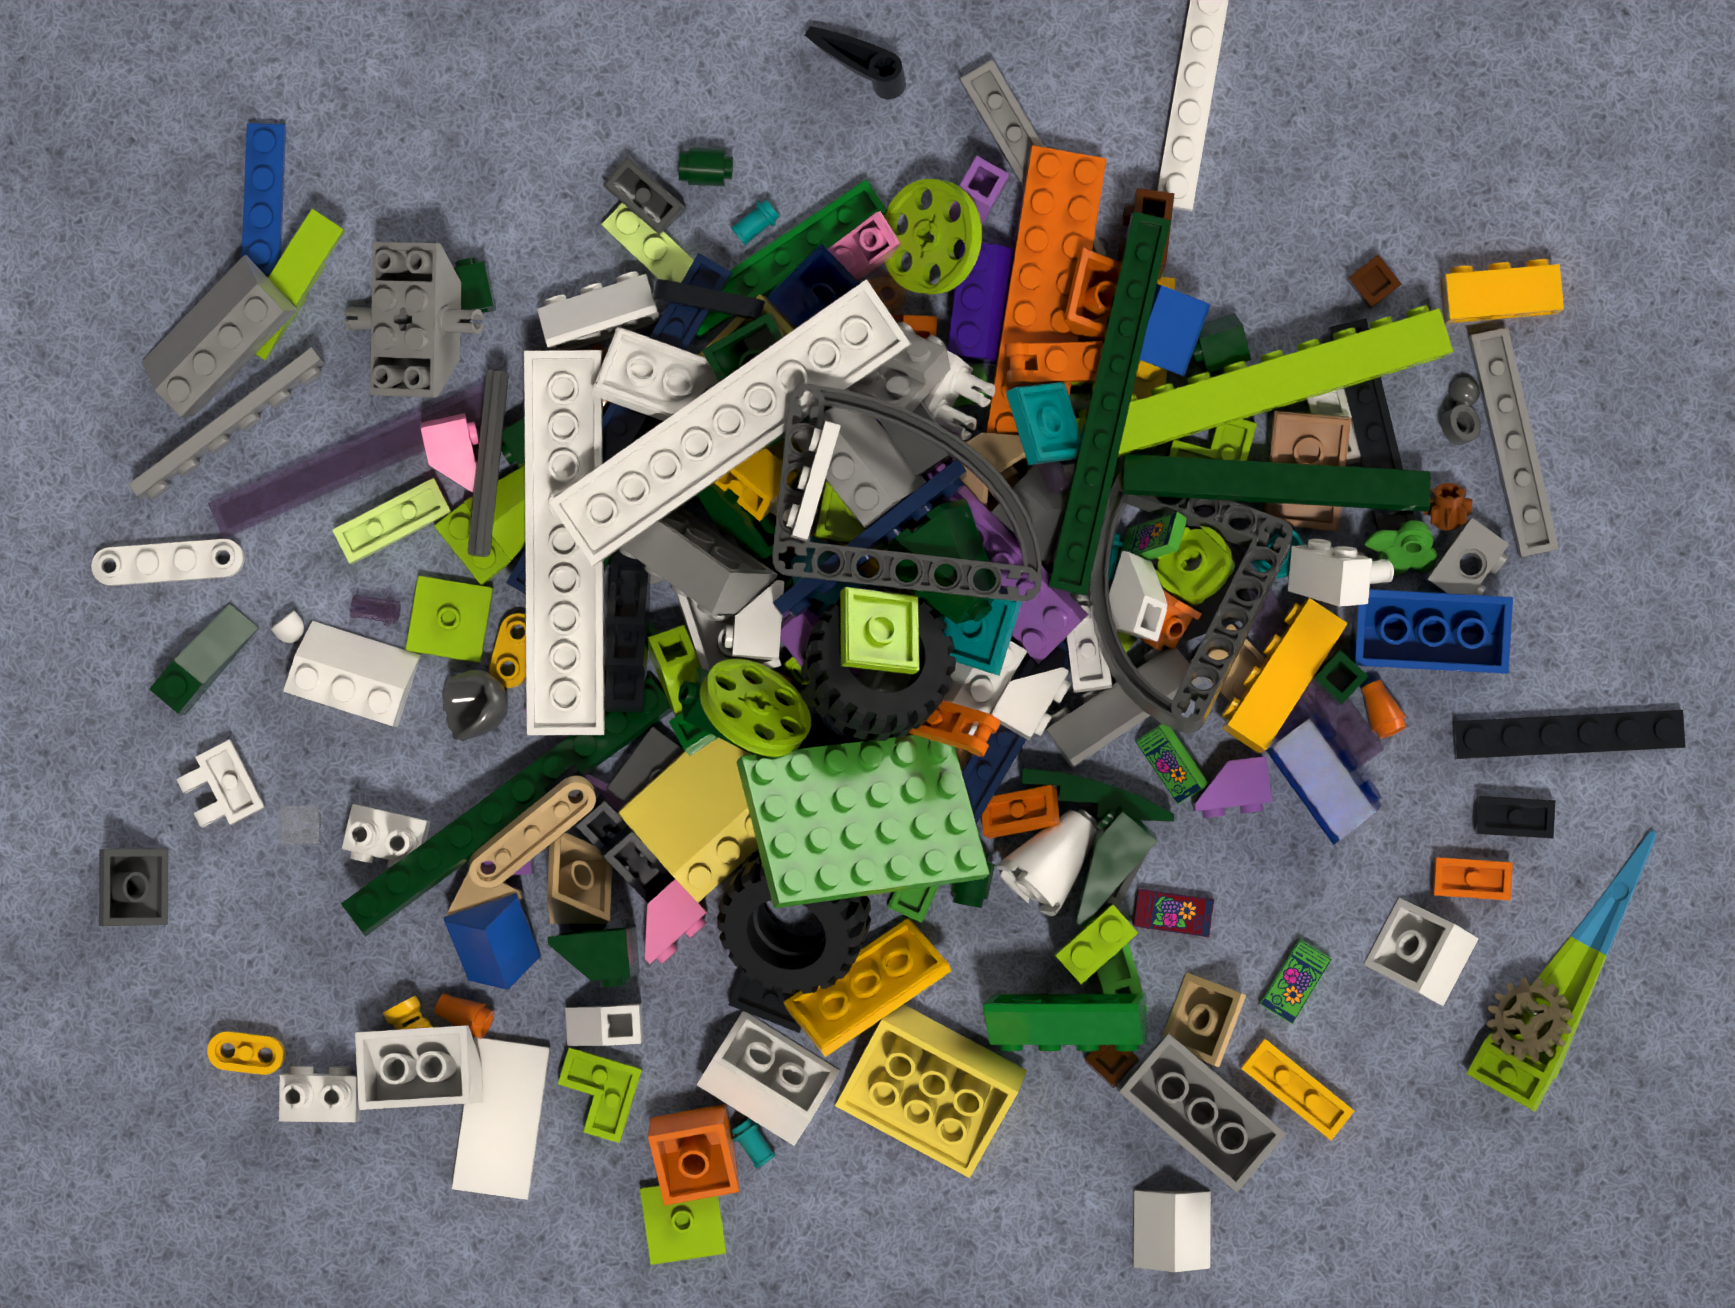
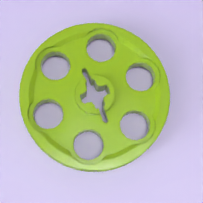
M922 179L904 187L893 198L887 208L888 211L884 215V218L901 243L892 257L884 262L893 279L909 291L925 294L948 292L959 286L968 277L978 259L982 243V225L977 207L964 189L948 181ZM929 189L932 193V203L925 210L921 204V197L924 191ZM957 201L961 207V214L958 220L953 222L949 211L951 205ZM904 214L908 219V228L901 235L897 229V222ZM929 231L934 236L933 242L927 238ZM959 239H962L965 244V253L960 259H956L953 251L954 245ZM908 251L912 256V265L905 272L902 269L901 260ZM937 264L941 274L939 281L933 285L929 278V272L932 266Z
M745 659L723 660L712 667L708 676L701 684L700 701L708 719L726 738L750 752L771 757L786 756L792 750L799 748L810 731L811 715L800 693L783 676L762 664ZM744 676L750 677L756 684L750 683ZM716 681L725 684L730 691L723 689ZM776 697L785 700L789 706L780 703ZM722 709L731 712L735 718L726 715ZM781 724L790 727L794 731V733H791L784 729ZM755 731L763 733L768 740L758 736Z

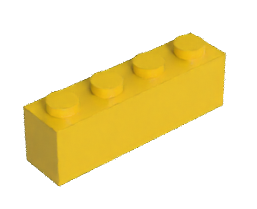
M1311 598L1302 602L1301 605L1296 602L1292 605L1283 619L1288 625L1282 635L1274 634L1263 650L1267 658L1260 668L1254 665L1242 683L1247 689L1239 700L1233 697L1222 713V717L1227 720L1221 729L1257 753L1267 750L1348 624Z

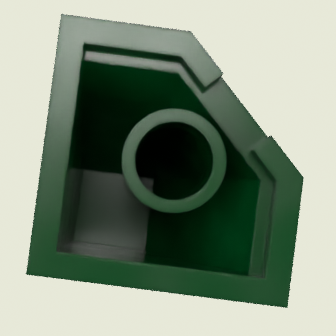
M965 499L938 505L926 514L929 520L919 524L912 532L908 528L893 539L885 550L989 562L970 507ZM902 560L896 565L895 573L900 581L907 583L912 582L917 577L918 569L914 562ZM942 564L936 568L934 578L940 586L949 587L956 581V571L951 565ZM979 569L974 574L973 583L977 589L988 591L995 584V576L989 569ZM910 590L955 624L970 620L974 622L980 621L992 610L991 603L994 601V599Z

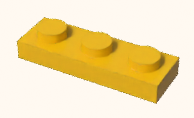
M1265 1038L1261 1040L1240 1067L1330 1141H1332L1355 1112Z

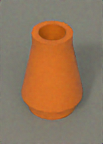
M1382 680L1374 681L1361 688L1371 731L1376 732L1379 739L1390 737L1407 728L1404 721L1407 716L1385 688Z
M446 993L440 996L434 1011L435 1014L443 1017L453 1026L469 1025L472 1037L475 1036L479 1039H482L487 1034L494 1018V1011L488 1009L486 1003L454 997Z

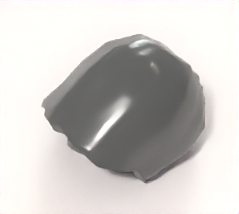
M469 670L447 678V684L442 691L443 710L446 711V721L448 728L452 731L453 739L466 741L467 739L484 735L496 729L507 716L508 702L504 686L489 673Z

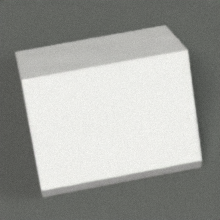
M1134 1190L1133 1267L1168 1272L1209 1269L1211 1191Z

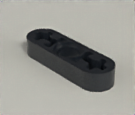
M656 279L652 296L653 299L751 320H756L762 316L765 301L752 297L663 279Z

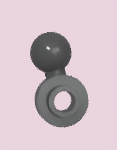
M1469 377L1458 378L1452 383L1449 394L1451 400L1456 405L1447 410L1441 419V427L1445 437L1456 445H1463L1476 439L1481 431L1479 416L1471 408L1480 396V388L1476 381Z

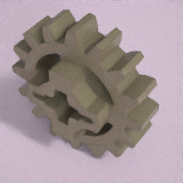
M1525 977L1521 978L1520 987L1515 988L1510 982L1507 983L1506 986L1509 993L1505 996L1496 993L1494 996L1500 1002L1499 1005L1488 1007V1011L1495 1017V1019L1487 1021L1489 1029L1496 1031L1491 1036L1492 1040L1496 1045L1502 1044L1500 1049L1507 1056L1514 1051V1056L1521 1062L1526 1054H1529L1534 1062H1538L1539 1053L1542 1051L1549 1057H1552L1553 1051L1551 1046L1556 1044L1563 1047L1565 1043L1560 1038L1561 1033L1568 1034L1572 1031L1570 1026L1564 1022L1573 1018L1571 1011L1568 1008H1564L1569 1002L1563 994L1558 995L1559 991L1555 985L1550 984L1545 988V983L1541 978H1537L1533 986H1530ZM1536 998L1546 1000L1552 1007H1548L1546 1004L1538 1005ZM1534 1014L1535 1016L1530 1018V1024L1525 1025L1524 1023L1529 1022V1016ZM1511 1032L1513 1035L1521 1034L1524 1042L1511 1038L1508 1033Z

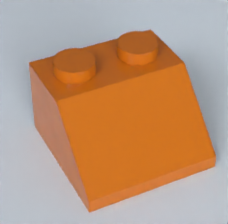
M1085 248L1079 251L1064 321L1074 335L1079 337L1078 340L1080 342L1103 341L1120 262Z
M726 1104L651 1117L648 1140L664 1206L740 1192L735 1146Z

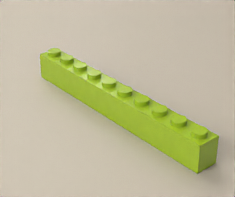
M1428 305L1407 311L1406 319L1393 322L1391 316L1369 323L1370 330L1356 333L1355 327L1342 330L1333 334L1334 341L1320 344L1319 339L1306 341L1296 345L1298 352L1283 355L1282 350L1270 352L1260 356L1262 363L1248 367L1245 361L1234 363L1224 367L1225 374L1210 378L1209 372L1198 374L1187 379L1189 385L1174 389L1172 383L1151 389L1152 396L1137 400L1136 394L1131 396L1118 457L1448 357L1453 353V348L1441 310L1438 308L1429 311ZM1087 409L1077 412L1079 418L1076 421L1081 435Z

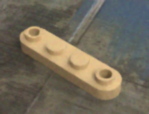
M571 776L556 785L471 855L468 863L471 880L479 887L494 888L523 867L594 808L596 796L592 783L584 777ZM572 790H580L582 792L577 797L569 795ZM485 861H492L494 863L493 866L488 868L481 865Z

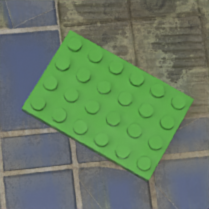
M911 735L888 738L886 741L870 740L795 749L790 754L780 757L759 754L741 756L736 761L774 908L981 880L990 874L954 746Z

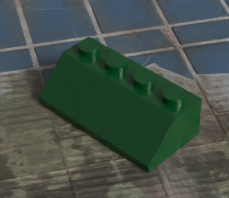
M636 927L559 933L547 937L548 945L590 981L600 980L601 987L623 986L632 981V976L640 972Z

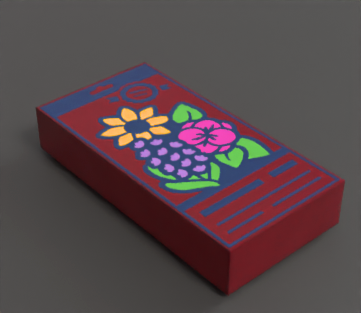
M1138 889L1133 927L1209 937L1214 899Z

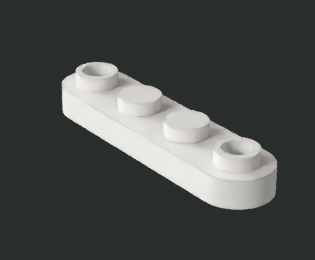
M229 539L108 547L96 553L92 560L91 569L94 577L99 582L109 586L226 578L239 573L244 565L245 556L240 545ZM222 551H228L230 560L227 564L221 565L218 562V555ZM113 559L116 562V569L112 573H107L104 565L106 561Z

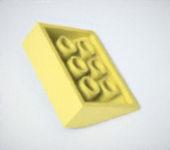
M717 738L691 756L684 751L617 812L697 903L742 864L750 854L758 849L736 763L741 756L752 754L720 738Z
M903 1004L880 1020L835 1106L970 1178L1016 1098L1027 1070Z

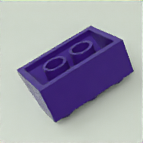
M962 240L959 259L965 253V244ZM981 243L980 253L973 270L955 288L948 351L957 355L963 361L996 365L1014 249L1001 245Z

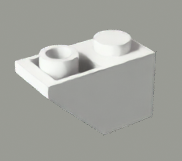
M1122 551L1109 592L1112 618L1116 631L1158 641L1168 606L1152 562L1132 553Z
M1062 667L1010 681L991 715L1001 721V725L1029 741L1034 733L1041 736L1052 716L1046 713L1053 700L1060 703L1071 683L1065 680L1069 671Z
M642 1003L565 1007L567 1046H609L641 1044L644 1042Z

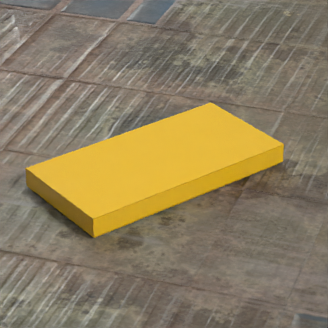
M908 917L862 948L850 971L844 978L837 979L835 985L827 989H821L819 986L814 993L802 994V990H800L783 1003L790 1015L823 1056L826 1057L949 974L952 970L949 963Z

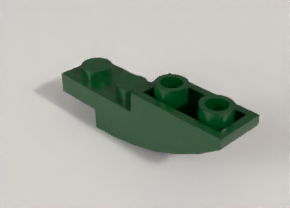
M712 483L697 494L721 535L731 532L740 548L777 573L775 580L769 586L776 580L784 581L785 589L793 582L792 576L779 573L772 563L776 515L769 512L759 521L737 503L739 498L737 494L730 489L724 491L715 483ZM787 549L786 553H779L778 559L785 562L786 569H791L790 561L793 557Z

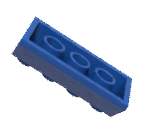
M1369 589L1368 604L1355 606L1351 631L1350 659L1357 666L1509 674L1513 597Z

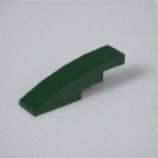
M1022 768L1021 784L1059 786L1058 801L1096 803L1095 818H1101L1108 809L1115 811L1122 805L1138 820L1174 822V814L1139 795L1112 785L1062 772Z

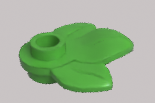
M1420 521L1405 522L1399 527L1398 531H1378L1365 541L1366 547L1380 552L1377 561L1385 559L1392 563L1394 576L1405 573L1409 568L1424 574L1429 572L1436 563L1437 553L1432 548L1433 534L1429 527Z

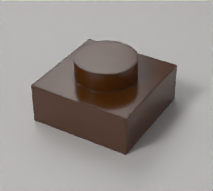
M1379 255L1347 279L1370 309L1402 285Z
M1099 1045L1098 1051H1092L1084 1059L1085 1063L1112 1088L1139 1062V1058L1132 1051H1115V1045Z

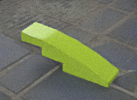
M311 209L268 277L298 311L256 353L257 356L265 361L308 299L306 297L327 266L325 262L346 232L314 209Z

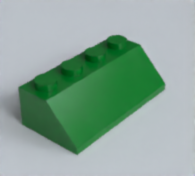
M994 994L983 1004L990 1045H1000L1001 1051L1023 1050V1045H1038L1039 1051L1061 1050V1045H1076L1077 1051H1098L1099 1045H1115V1051L1126 1052L1138 1050V1045H1144L1147 1040L1146 994Z

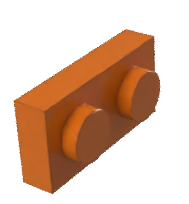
M1047 785L993 796L982 814L983 835L991 839L1059 825L1057 789L1053 785Z
M1434 857L1432 895L1511 901L1513 862Z

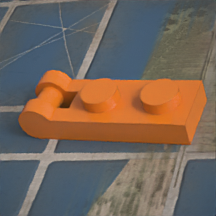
M1103 341L1005 345L1006 357H1010V371H1007V384L1093 382ZM1025 357H1034L1035 370H1026Z
M943 700L924 724L917 729L912 728L909 733L961 748L974 755L984 757L989 747L987 741L991 733L997 732L1001 721L989 713ZM972 725L977 726L974 734L969 735L968 733Z

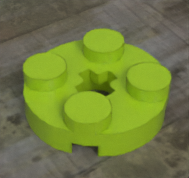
M1200 526L1202 529L1190 530L1188 527L1184 528L1179 550L1157 557L1159 562L1156 574L1160 584L1176 599L1187 601L1193 605L1202 603L1206 598L1219 591L1235 568L1230 548L1224 539L1215 530ZM1202 557L1198 568L1187 571L1189 569L1187 563L1189 559L1198 560Z

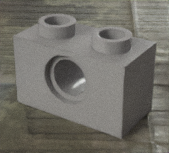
M1470 518L1456 534L1423 582L1438 593L1482 595L1486 586L1481 583L1489 572L1495 575L1508 558L1503 552L1509 544L1474 518ZM1463 555H1470L1477 561L1478 569L1472 576L1466 575L1460 569V560Z

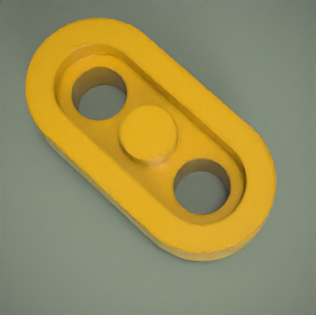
M516 613L506 617L500 626L489 672L490 675L503 684L504 688L518 687L526 679L525 614ZM521 625L525 629V635L521 639H514L511 634L513 627ZM506 662H512L515 665V672L511 676H505L502 673V666Z
M225 1031L215 1035L207 1047V1055L210 1062L216 1068L227 1071L267 1075L279 1070L286 1057L283 1044L277 1038L267 1035ZM226 1043H230L235 1047V1054L231 1058L224 1056L222 1053V1047ZM265 1047L273 1052V1058L270 1062H264L260 1058V1051Z

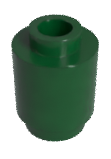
M689 147V151L680 150L679 181H688V185L724 187L725 179H732L733 156H726V148Z
M984 854L990 873L987 877L981 880L952 883L953 903L977 908L983 907L984 899L988 900L995 864L988 862L989 855Z

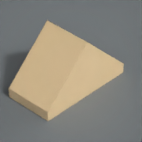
M468 871L446 916L517 893L519 899L525 897L522 890L505 881L494 888L479 887L471 880Z

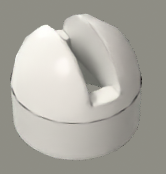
M293 610L271 628V631L279 640L293 643L298 641L303 635L304 625L302 619Z

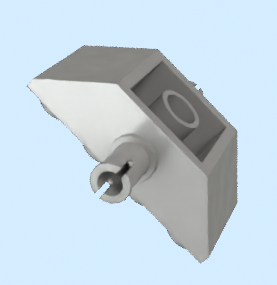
M373 242L372 307L349 306L344 316L358 317L357 320H344L349 330H371L370 395L437 398L460 360V333L479 334L484 327V324L470 323V320H484L481 310H461V281L441 243Z

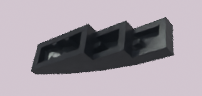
M612 553L606 618L608 636L605 658L607 676L604 708L606 712L644 713L651 574L644 569L645 564L622 553Z
M572 764L544 790L548 793L561 781L571 776L586 777ZM594 787L596 796L595 806L575 826L593 843L602 856L639 895L649 903L675 878L619 816L615 808ZM572 790L569 795L577 797L582 792L580 790Z

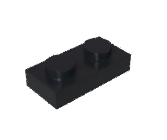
M1477 796L1475 834L1554 839L1556 800Z
M742 969L728 1005L800 1033L801 1027L790 1015L783 1003L794 994L782 993V988L773 987L772 990L763 987L762 981L755 977L751 980L743 974L744 969Z

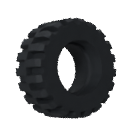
M865 586L859 588L866 590H874L872 586ZM881 586L878 591L894 593V588ZM906 590L902 592V594L915 595ZM840 597L835 604L831 603L827 607L804 645L802 657L806 661L801 667L802 679L809 680L805 691L809 700L817 698L820 704L816 711L822 718L829 714L836 720L832 726L842 732L845 727L853 730L852 737L864 739L870 733L873 734L874 741H886L891 734L896 738L905 736L912 728L917 729L926 722L950 690L953 682L950 676L956 669V658L950 656V653L955 648L951 636H944L943 632L947 625L942 617L935 619L930 614L933 610L931 605L926 601L922 605L918 604L919 671L911 674V680L906 688L889 693L875 691L866 687L856 679L849 667L841 666Z
M759 852L750 854L745 859L743 865H739L718 907L720 912L717 916V928L719 931H722L719 938L725 950L730 949L728 957L735 966L741 965L744 968L743 974L751 980L754 977L763 982V987L771 990L773 987L782 988V993L795 994L796 990H802V994L814 993L819 986L821 989H827L835 985L837 979L844 978L850 971L866 939L871 923L869 916L871 911L870 899L867 896L802 904L818 917L825 933L816 936L795 935L782 929L769 916L764 903L772 899Z

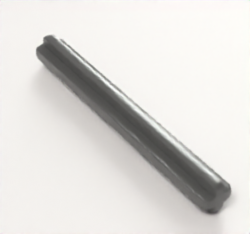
M498 369L488 370L485 377L467 551L469 555L475 557H488L491 553L509 378L507 372Z

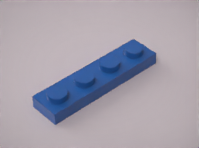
M247 123L241 258L247 255L266 276H270L281 258L286 126L285 124Z

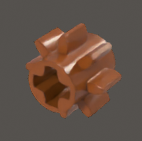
M1443 483L1435 489H1430V509L1428 512H1424V514L1431 515L1430 524H1434L1437 528L1454 530L1460 527L1461 524L1465 525L1466 517L1472 515L1473 500L1465 498L1466 490L1462 489L1459 485Z

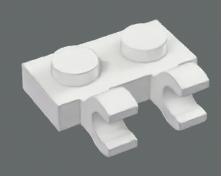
M230 739L196 756L195 758L200 768L176 779L182 792L186 794L207 782L209 783L217 802L194 813L200 827H205L226 816L229 824L233 825L266 808Z

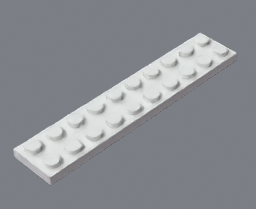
M865 280L548 503L591 566H595L786 433L789 400L795 388L803 384H812L847 390L912 344L868 280ZM804 392L802 398H796V404L802 406L801 419L793 417V425L806 419L809 416L811 407H818V400L812 399L811 392Z
M601 350L524 351L527 735H605L604 559L595 566H591L548 503L603 464V399L591 395L602 367Z

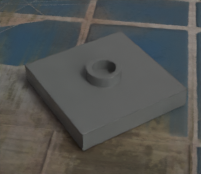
M651 727L606 788L628 803L682 754L684 750L654 727Z

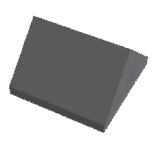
M99 849V926L168 925V849Z

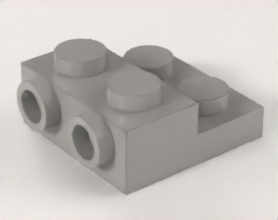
M898 322L897 324L912 345L854 384L847 391L874 397L913 412L951 368L946 346L938 337L930 335L927 339L916 335L908 324Z

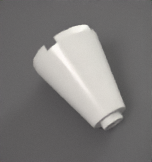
M1079 809L1078 812L1068 810L1059 817V825L1044 828L1002 859L996 866L998 870H1003L1000 873V877L1014 892L1028 904L1029 898L1043 904L1038 910L1049 916H1055L1060 911L1093 845L1095 833L1097 832L1095 828L1097 822L1082 809Z

